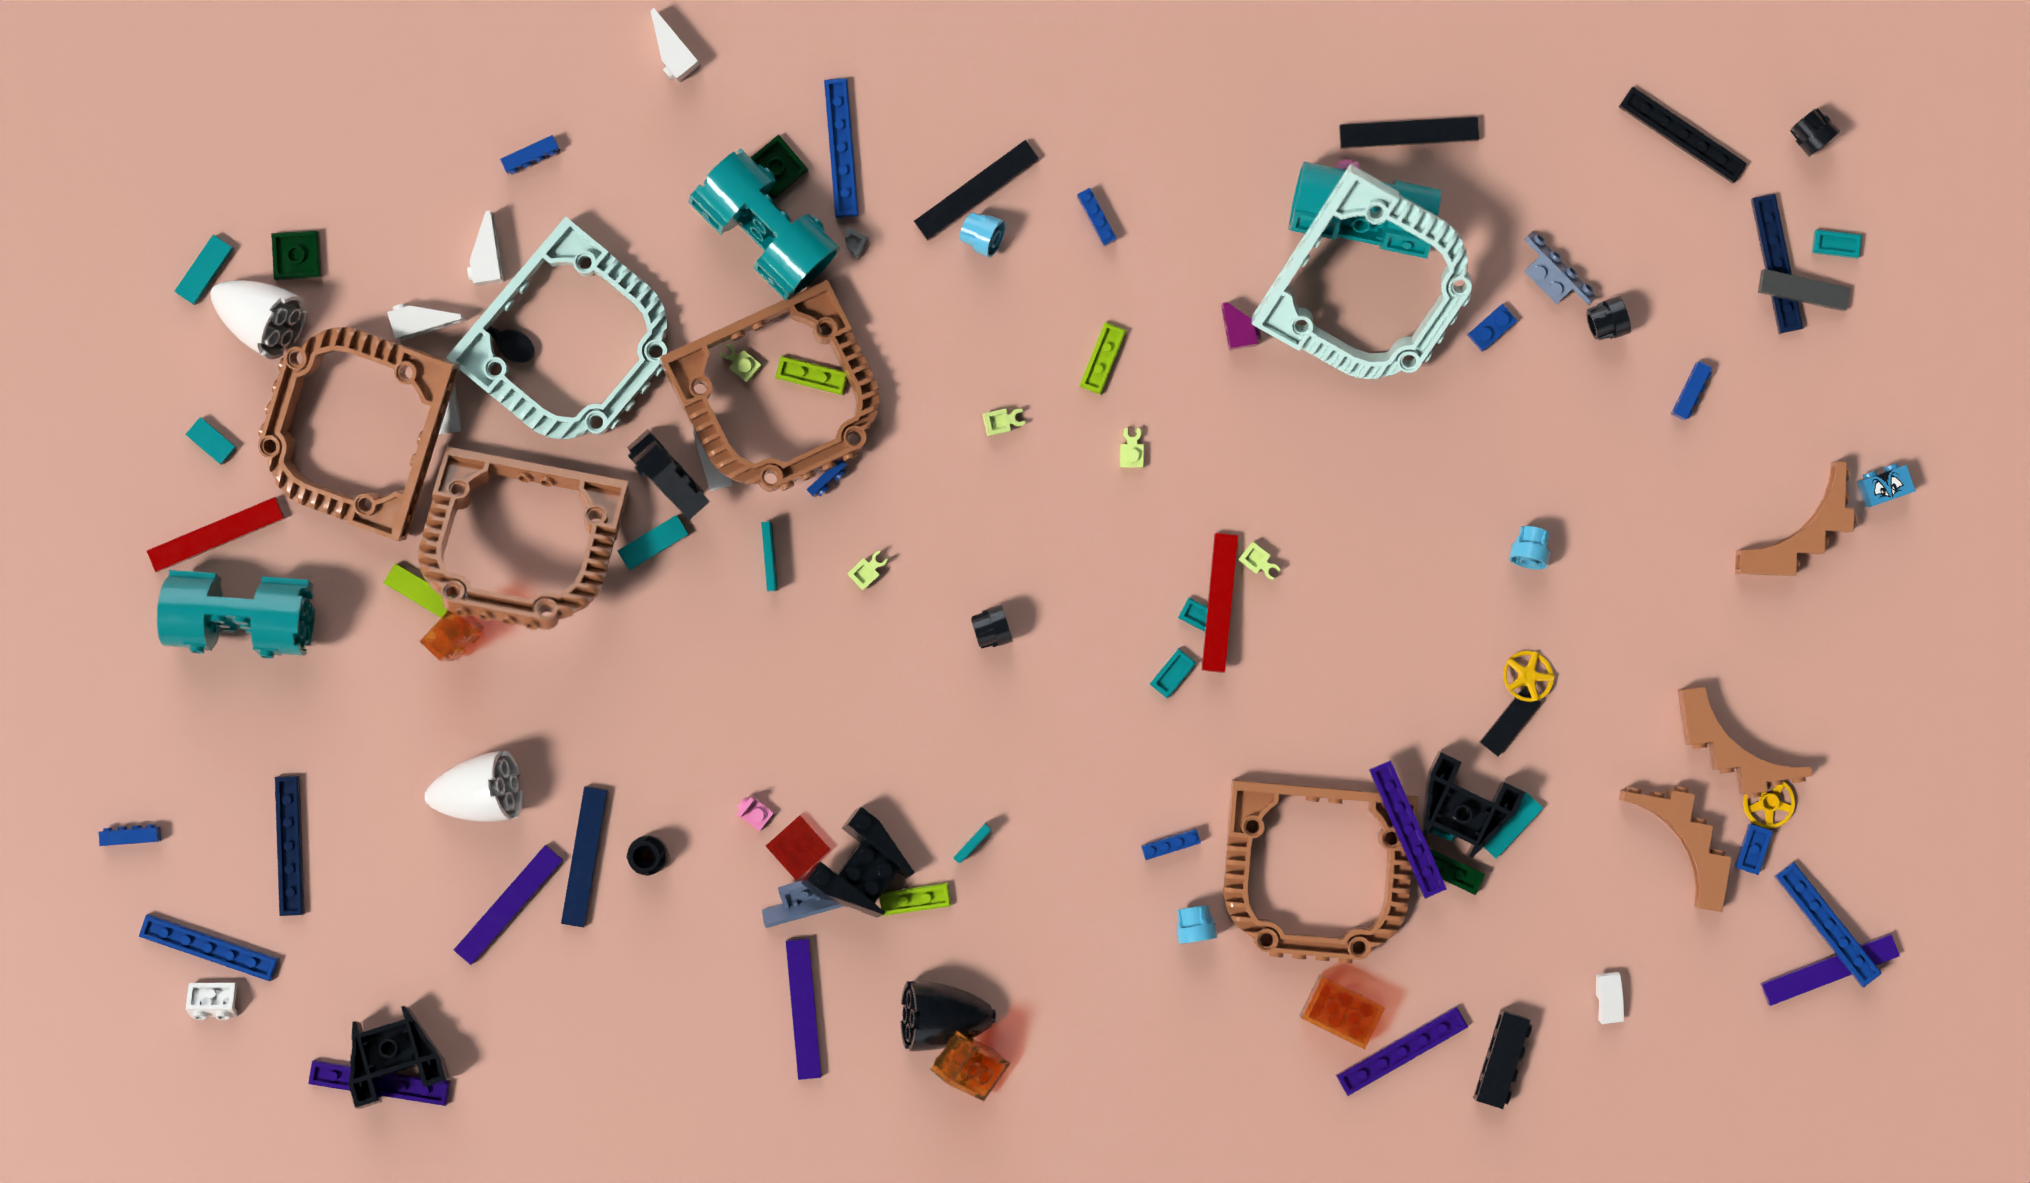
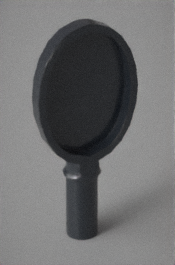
M493 326L486 330L496 339L499 351L507 359L517 363H525L533 358L535 349L533 343L525 334L512 329L500 332Z

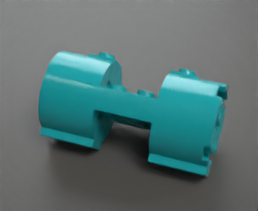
M740 148L737 151L739 154L732 152L707 174L708 177L704 181L705 185H698L695 191L690 194L688 203L720 235L739 225L764 250L761 257L756 260L754 269L787 301L791 296L801 292L821 274L838 254L840 247L824 232L825 229L821 221L816 217H812L809 213L791 223L789 216L784 211H779L774 206L773 200L768 196L776 182L773 173L768 168H763L760 164L757 165Z
M1303 161L1290 213L1288 227L1290 231L1306 233L1346 170ZM1394 180L1392 184L1383 182L1397 190L1400 196L1438 216L1441 201L1440 189ZM1373 206L1370 210L1378 213L1382 208L1380 206ZM1333 215L1321 233V236L1324 238L1336 240V237L1374 244L1378 245L1379 249L1425 259L1428 258L1431 244L1388 220L1380 224H1372L1367 221L1365 216H1354L1341 220Z
M169 570V576L163 582L158 600L157 631L159 640L163 646L187 647L192 653L203 654L204 650L212 651L215 647L221 628L222 631L236 633L237 629L251 634L253 650L260 654L262 658L273 659L274 655L282 656V654L305 656L307 654L305 646L311 645L314 631L315 608L310 603V599L314 598V585L305 579L262 577V582L256 590L254 599L223 597L221 578L216 573Z

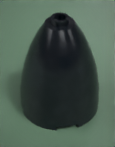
M907 981L904 986L901 1004L904 1005L902 1012L903 1020L900 1023L903 1045L909 1051H929L954 1046L980 1035L989 1029L992 1023H995V1009H992L991 1005L967 991L945 984L925 981Z

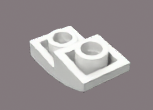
M1620 973L1597 974L1596 996L1599 999V1022L1601 1024L1624 1022L1623 991Z

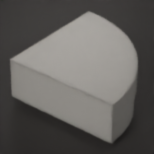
M847 227L845 233L846 245L851 254L859 259L868 237Z

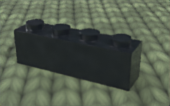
M1500 1009L1473 1096L1476 1101L1503 1109L1505 1104H1509L1512 1094L1509 1089L1511 1083L1515 1082L1518 1076L1516 1066L1518 1060H1522L1525 1053V1047L1523 1046L1525 1037L1529 1038L1532 1030L1531 1020L1527 1017Z

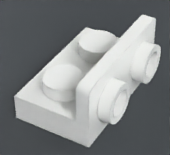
M189 983L186 1011L196 1020H205L207 1017L228 1020L230 1017H237L235 1009L236 983Z

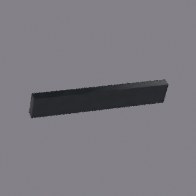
M1633 86L1618 106L1732 184L1747 165L1746 162Z
M1478 117L1339 125L1340 149L1479 140Z
M1024 140L914 220V223L928 241L1039 160L1038 156L1027 141Z

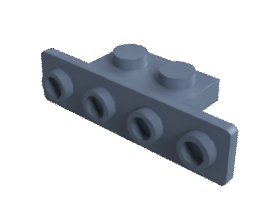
M1532 231L1524 240L1540 256L1524 272L1556 304L1573 289L1590 305L1596 298L1593 288L1587 283L1584 284L1578 278V273L1572 267H1567L1562 262L1560 254L1555 250H1551L1546 245L1545 239Z
M802 881L778 887L783 904L763 909L762 915L765 928H769L844 906L818 897L801 884Z

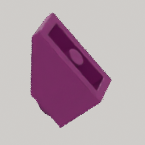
M1228 302L1222 303L1221 308L1229 351L1257 346L1258 340L1261 339V333L1259 328L1252 325V319Z

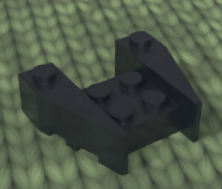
M648 429L627 447L630 451L628 457L636 464L635 470L643 478L648 476L689 520L710 502L703 494L704 491Z
M1438 751L1428 772L1421 831L1427 837L1433 825L1471 843L1466 855L1473 858L1501 827L1515 815L1526 792L1501 781L1492 802L1452 783L1462 762Z
M859 807L842 827L859 844L837 874L820 861L812 867L801 884L822 899L834 901L842 906L851 907L878 918L884 915L885 911L877 906L875 902L898 872L907 878L912 876L914 871L881 822L863 807Z
M407 1006L401 1007L404 1015L403 1020L363 1032L361 1022H352L349 1088L354 1107L357 1109L382 1102L377 1078L418 1066L423 1087L429 1088L450 1081L443 1056Z

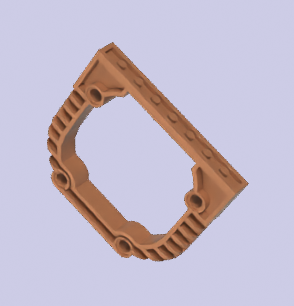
M828 280L791 296L787 301L782 300L660 356L659 360L712 464L728 478L745 484H759L763 490L773 492L780 488L782 491L788 490L794 486L793 482L801 478L803 481L809 480L815 476L814 472L823 469L825 472L836 466L835 462L844 459L846 462L857 456L856 452L860 451L866 442V432L872 426L879 408V389L876 379L852 333V327ZM789 312L793 321L803 323L814 329L813 335L817 342L829 344L833 349L856 400L855 416L841 424L834 440L785 463L778 459L768 458L754 464L739 456L728 443L708 402L712 392V383L708 377L704 376L710 359L708 349L729 339L736 341L744 337L745 332L751 329L758 331L766 326V322ZM827 326L831 329L832 333L830 335H823L819 328ZM703 384L707 390L705 393L699 394L695 392L694 386ZM856 434L860 438V443H850L848 436ZM769 473L774 474L777 477V482L769 484L765 481L764 476Z
M348 327L324 330L307 340L302 347L290 348L279 363L278 369L280 373L278 379L273 383V396L265 409L267 416L259 429L258 449L262 456L268 458L269 470L272 472L277 486L287 497L303 506L345 520L348 524L395 541L406 540L460 364ZM335 351L348 352L394 369V376L399 383L412 384L421 402L430 406L424 429L417 438V444H419L417 452L413 454L410 460L412 468L404 491H395L383 498L375 492L363 493L353 497L314 483L304 477L293 464L292 458L295 451V442L289 429L305 377L313 375L318 371L325 354ZM299 352L303 356V361L301 364H299L297 361V355ZM408 366L412 369L413 372L412 377L410 379L406 376L405 373L406 368ZM272 440L276 443L275 451H272L270 447ZM366 499H369L372 503L370 510L365 506Z
M446 446L432 493V504L418 549V560L422 575L431 588L442 597L444 607L459 616L471 615L485 621L492 619L501 621L506 625H523L532 630L538 628L552 629L558 624L559 619L571 617L573 613L585 609L598 596L605 580L614 542L617 540L629 494V483L625 480ZM491 474L515 478L525 483L536 482L546 487L557 486L579 491V498L586 507L584 524L590 537L581 570L575 582L560 594L542 592L536 594L531 599L474 589L465 577L447 572L444 565V552L457 510L465 509L470 505L472 499L471 492L481 485L488 483ZM458 492H462V493H463V494L460 495V496H456V495H455V494L458 493ZM595 518L600 519V521L593 522L591 520ZM452 594L459 595L456 598H449ZM544 612L552 613L549 616L541 615Z
M1232 780L1223 891L1224 901L1231 919L1243 932L1254 938L1255 945L1261 951L1269 952V956L1283 957V953L1293 954L1292 958L1306 959V955L1316 956L1315 960L1329 961L1331 957L1339 958L1338 962L1352 963L1353 959L1361 960L1368 957L1371 948L1383 944L1398 931L1408 910L1411 866L1378 792ZM1279 794L1306 796L1305 801L1319 802V798H1329L1328 803L1342 804L1343 800L1369 802L1368 810L1377 819L1382 828L1378 833V842L1388 850L1384 901L1380 915L1369 928H1351L1341 938L1283 933L1282 929L1273 921L1256 918L1249 905L1248 896L1252 840L1263 833L1264 822L1262 818L1272 807L1278 804ZM1406 795L1417 819L1419 797ZM1256 820L1258 829L1252 833L1246 830L1247 822ZM1388 832H1394L1396 835V841L1393 844L1385 842V835ZM1264 933H1269L1272 936V941L1268 945L1260 943V937ZM1357 941H1362L1364 944V949L1360 953L1353 952V944Z

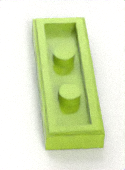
M1106 322L1104 323L1079 387L1101 395L1126 330Z
M780 356L775 379L843 396L847 377L843 371Z
M394 564L383 583L444 619L448 610L443 605L442 597L431 588L427 581L402 566Z
M948 883L886 891L879 897L881 909L885 911V914L882 916L951 906Z

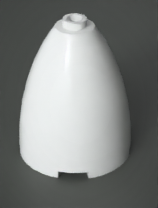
M237 280L221 282L215 285L210 292L212 304L228 329L244 344L268 359H277L283 356V350L287 348L291 341L296 343L304 328L307 311L303 310L302 302L304 299L285 289L261 282Z
M507 751L491 752L468 759L439 776L427 788L425 801L438 812L463 820L479 822L511 820L519 816L523 804V791H518L519 783L516 775L520 774L518 765L513 756Z

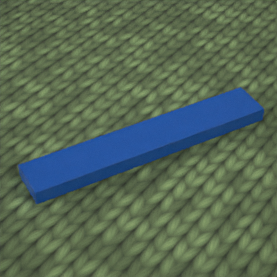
M847 78L824 80L835 217H858Z
M1794 862L1774 876L1861 987L1864 988L1882 974Z
M146 914L138 936L267 981H272L279 958L150 914Z

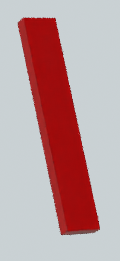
M273 497L149 549L147 553L155 572H159L281 521L285 517L277 498Z
M1214 534L1201 671L1225 673L1238 535Z

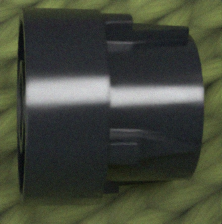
M1817 108L1798 121L1791 128L1790 132L1797 139L1796 143L1810 157L1835 137L1840 130L1827 115L1824 116Z
M1619 296L1598 303L1597 306L1587 309V322L1596 340L1618 338L1631 333L1629 315Z
M1002 604L987 608L982 613L971 616L973 628L981 649L1013 642Z
M645 835L631 843L626 858L630 867L636 873L649 876L659 872L666 865L668 850L660 838L653 835ZM644 849H650L653 852L654 858L652 861L647 862L642 858Z

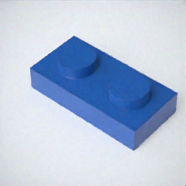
M1501 304L1471 330L1467 336L1483 352L1518 320Z
M842 459L835 462L836 466L823 473L806 489L813 497L816 495L821 497L830 488L828 484L833 479L838 481L847 473L845 471L847 465Z
M1748 824L1734 867L1759 875L1773 831Z

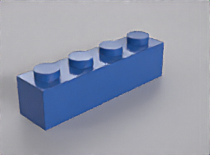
M551 135L500 160L506 173L512 175L519 172V169L523 167L525 169L532 166V163L536 161L538 163L545 160V157L549 155L551 157L558 154L560 148L555 137Z
M1088 188L1078 193L1077 198L1103 247L1116 241L1117 238L1091 189Z
M1700 361L1695 363L1671 415L1682 420L1690 418L1693 412L1691 409L1693 405L1697 404L1699 400L1698 395L1700 392H1703L1706 386L1704 383L1712 374L1710 372L1712 367Z
M155 824L146 825L147 828H141V825L132 826V829H127V826L118 827V830L103 828V831L99 832V846L161 841V829L156 827Z
M1193 829L1141 845L1145 860H1149L1200 844L1201 841L1197 829Z

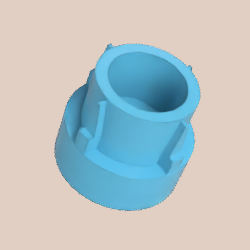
M971 212L963 223L960 240L974 247L975 252L990 258L1001 245L1006 223L991 215H979Z
M1522 526L1516 542L1512 543L1509 561L1528 569H1546L1551 551L1547 549L1550 533L1542 528Z
M1208 905L1178 909L1179 923H1177L1178 928L1176 930L1179 944L1218 938L1216 924L1213 923V917L1210 915Z

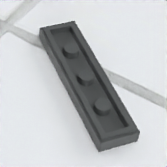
M1767 269L1761 270L1758 293L1839 311L1847 310L1850 292L1849 287Z

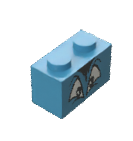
M1898 463L1884 467L1885 472L1877 474L1875 470L1863 474V479L1857 481V485L1865 507H1872L1915 492L1916 490L1907 465L1899 467Z

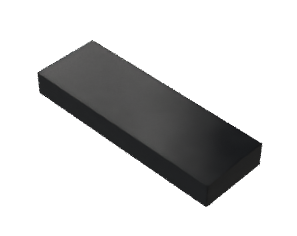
M1524 688L1518 693L1522 697L1531 698V694ZM1515 697L1479 742L1498 757L1541 702L1539 700L1526 702Z

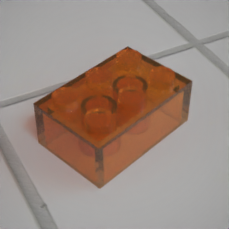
M448 611L419 642L439 661H453L455 659L458 661L467 652L465 647L471 642L474 644L483 635L481 630L484 626L471 615L459 616L455 612Z
M1319 974L1299 1016L1365 1050L1385 1007Z
M956 1031L949 1039L945 1049L935 1059V1063L930 1070L948 1085L985 1101L1011 1063L993 1048Z

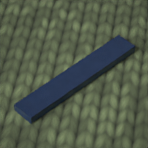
M1771 194L1752 198L1751 203L1765 269L1792 275L1776 195ZM1771 296L1778 333L1782 334L1803 329L1798 301Z
M300 776L275 777L279 916L304 915Z
M584 787L561 924L585 927L608 790Z

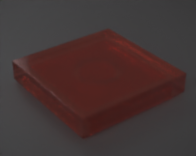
M801 815L766 845L767 849L795 880L831 850Z

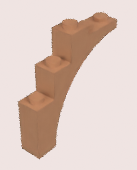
M1847 462L1831 463L1829 482L1823 499L1814 514L1800 529L1788 538L1771 546L1754 550L1736 551L1735 574L1796 576V572L1800 569V559L1797 558V554H1825L1829 544L1828 536H1825L1826 532H1853L1857 526V515L1854 514V509L1845 508V504H1848L1849 500L1846 481L1849 480L1850 470L1847 467Z
M1706 687L1678 690L1685 744L1693 745V749L1707 748V743H1709L1712 769L1720 770V774L1734 772L1736 767L1740 794H1747V798L1761 797V792L1768 791L1766 782L1769 783V786L1782 785L1783 780L1791 779L1792 783L1805 782L1806 777L1813 776L1811 767L1775 765L1759 759L1742 749L1727 735L1717 721L1709 704Z
M1675 786L1674 790L1667 789L1666 798H1664V793L1650 791V796L1641 794V789L1628 787L1627 792L1620 791L1619 800L1636 804L1652 812L1664 821L1680 839L1688 853L1693 868L1695 881L1694 907L1722 912L1732 857L1725 856V851L1711 849V853H1709L1713 826L1706 824L1707 820L1693 817L1691 822L1695 794L1688 793L1689 788Z

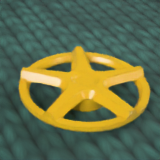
M1517 652L1507 660L1503 669V680L1506 688L1519 700L1526 702L1538 701L1545 697L1552 688L1554 680L1552 668L1548 661L1538 652ZM1523 655L1531 656L1526 667L1514 659ZM1538 659L1545 665L1548 674L1536 672ZM1509 665L1518 672V678L1510 685L1507 680ZM1548 681L1547 688L1538 696L1536 682ZM1522 685L1527 686L1531 698L1522 697L1513 690Z
M1784 781L1782 785H1776L1770 793L1761 792L1760 800L1749 806L1747 794H1744V813L1752 823L1762 828L1770 829L1782 826L1791 818L1795 809L1794 793ZM1783 787L1790 794L1791 805L1779 801L1778 796ZM1763 810L1765 812L1766 824L1758 822L1751 813ZM1775 810L1789 812L1782 821L1773 824Z

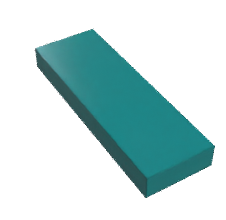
M212 235L174 292L195 305L234 248L217 236Z
M675 515L617 551L628 570H632L689 534L678 515Z
M770 521L761 522L767 591L772 592L778 590L773 526Z
M1526 792L1515 815L1501 827L1483 848L1497 859L1543 807Z

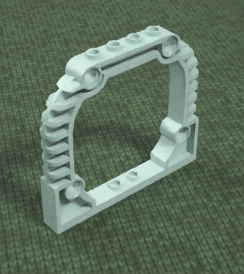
M1350 164L1253 313L1252 325L1300 351V349H1303L1343 373L1359 379H1378L1395 375L1401 370L1406 373H1412L1421 366L1423 361L1427 362L1430 359L1434 345L1442 341L1447 326L1455 322L1460 307L1466 306L1470 300L1472 283L1471 276L1467 271L1468 259L1465 245L1457 231L1446 221L1399 195L1397 190ZM1373 206H1380L1382 208L1378 213H1374L1370 209ZM1333 215L1341 220L1354 216H1365L1367 221L1372 224H1380L1388 220L1431 244L1443 255L1447 263L1441 274L1442 293L1413 336L1398 339L1388 352L1367 353L1355 349L1313 325L1312 313L1306 308H1298L1293 296L1292 287L1288 286L1299 267H1304L1310 257L1308 253L1312 247L1316 248L1321 242V233ZM1458 280L1465 281L1463 286L1454 285ZM1298 320H1305L1307 324L1300 326L1296 322ZM1406 355H1412L1415 357L1413 360L1410 361L1403 359Z
M565 216L449 353L446 359L460 364L459 370L528 427L543 436L553 439H573L589 432L594 435H602L609 428L613 430L620 423L621 418L619 416L624 410L630 411L636 403L634 398L639 393L644 394L651 385L649 381L654 375L658 377L662 373L663 368L659 362L660 357H651L650 351L653 347L657 346L663 349L661 356L669 353L667 346L664 344L667 335L666 312L660 298L652 288ZM588 258L592 261V265L588 269L580 268L581 260ZM545 261L552 267L560 265L574 266L576 271L585 277L597 274L637 307L644 316L647 333L638 344L637 354L639 361L602 404L587 405L573 418L552 414L515 386L507 378L509 375L508 365L502 359L495 357L493 337L486 331L503 310L508 311L515 302L513 298L518 292L522 294L530 284L528 282L529 279ZM494 364H500L502 366L501 373L496 376L492 375L490 372L491 367ZM595 417L603 419V425L599 429L591 427V421Z

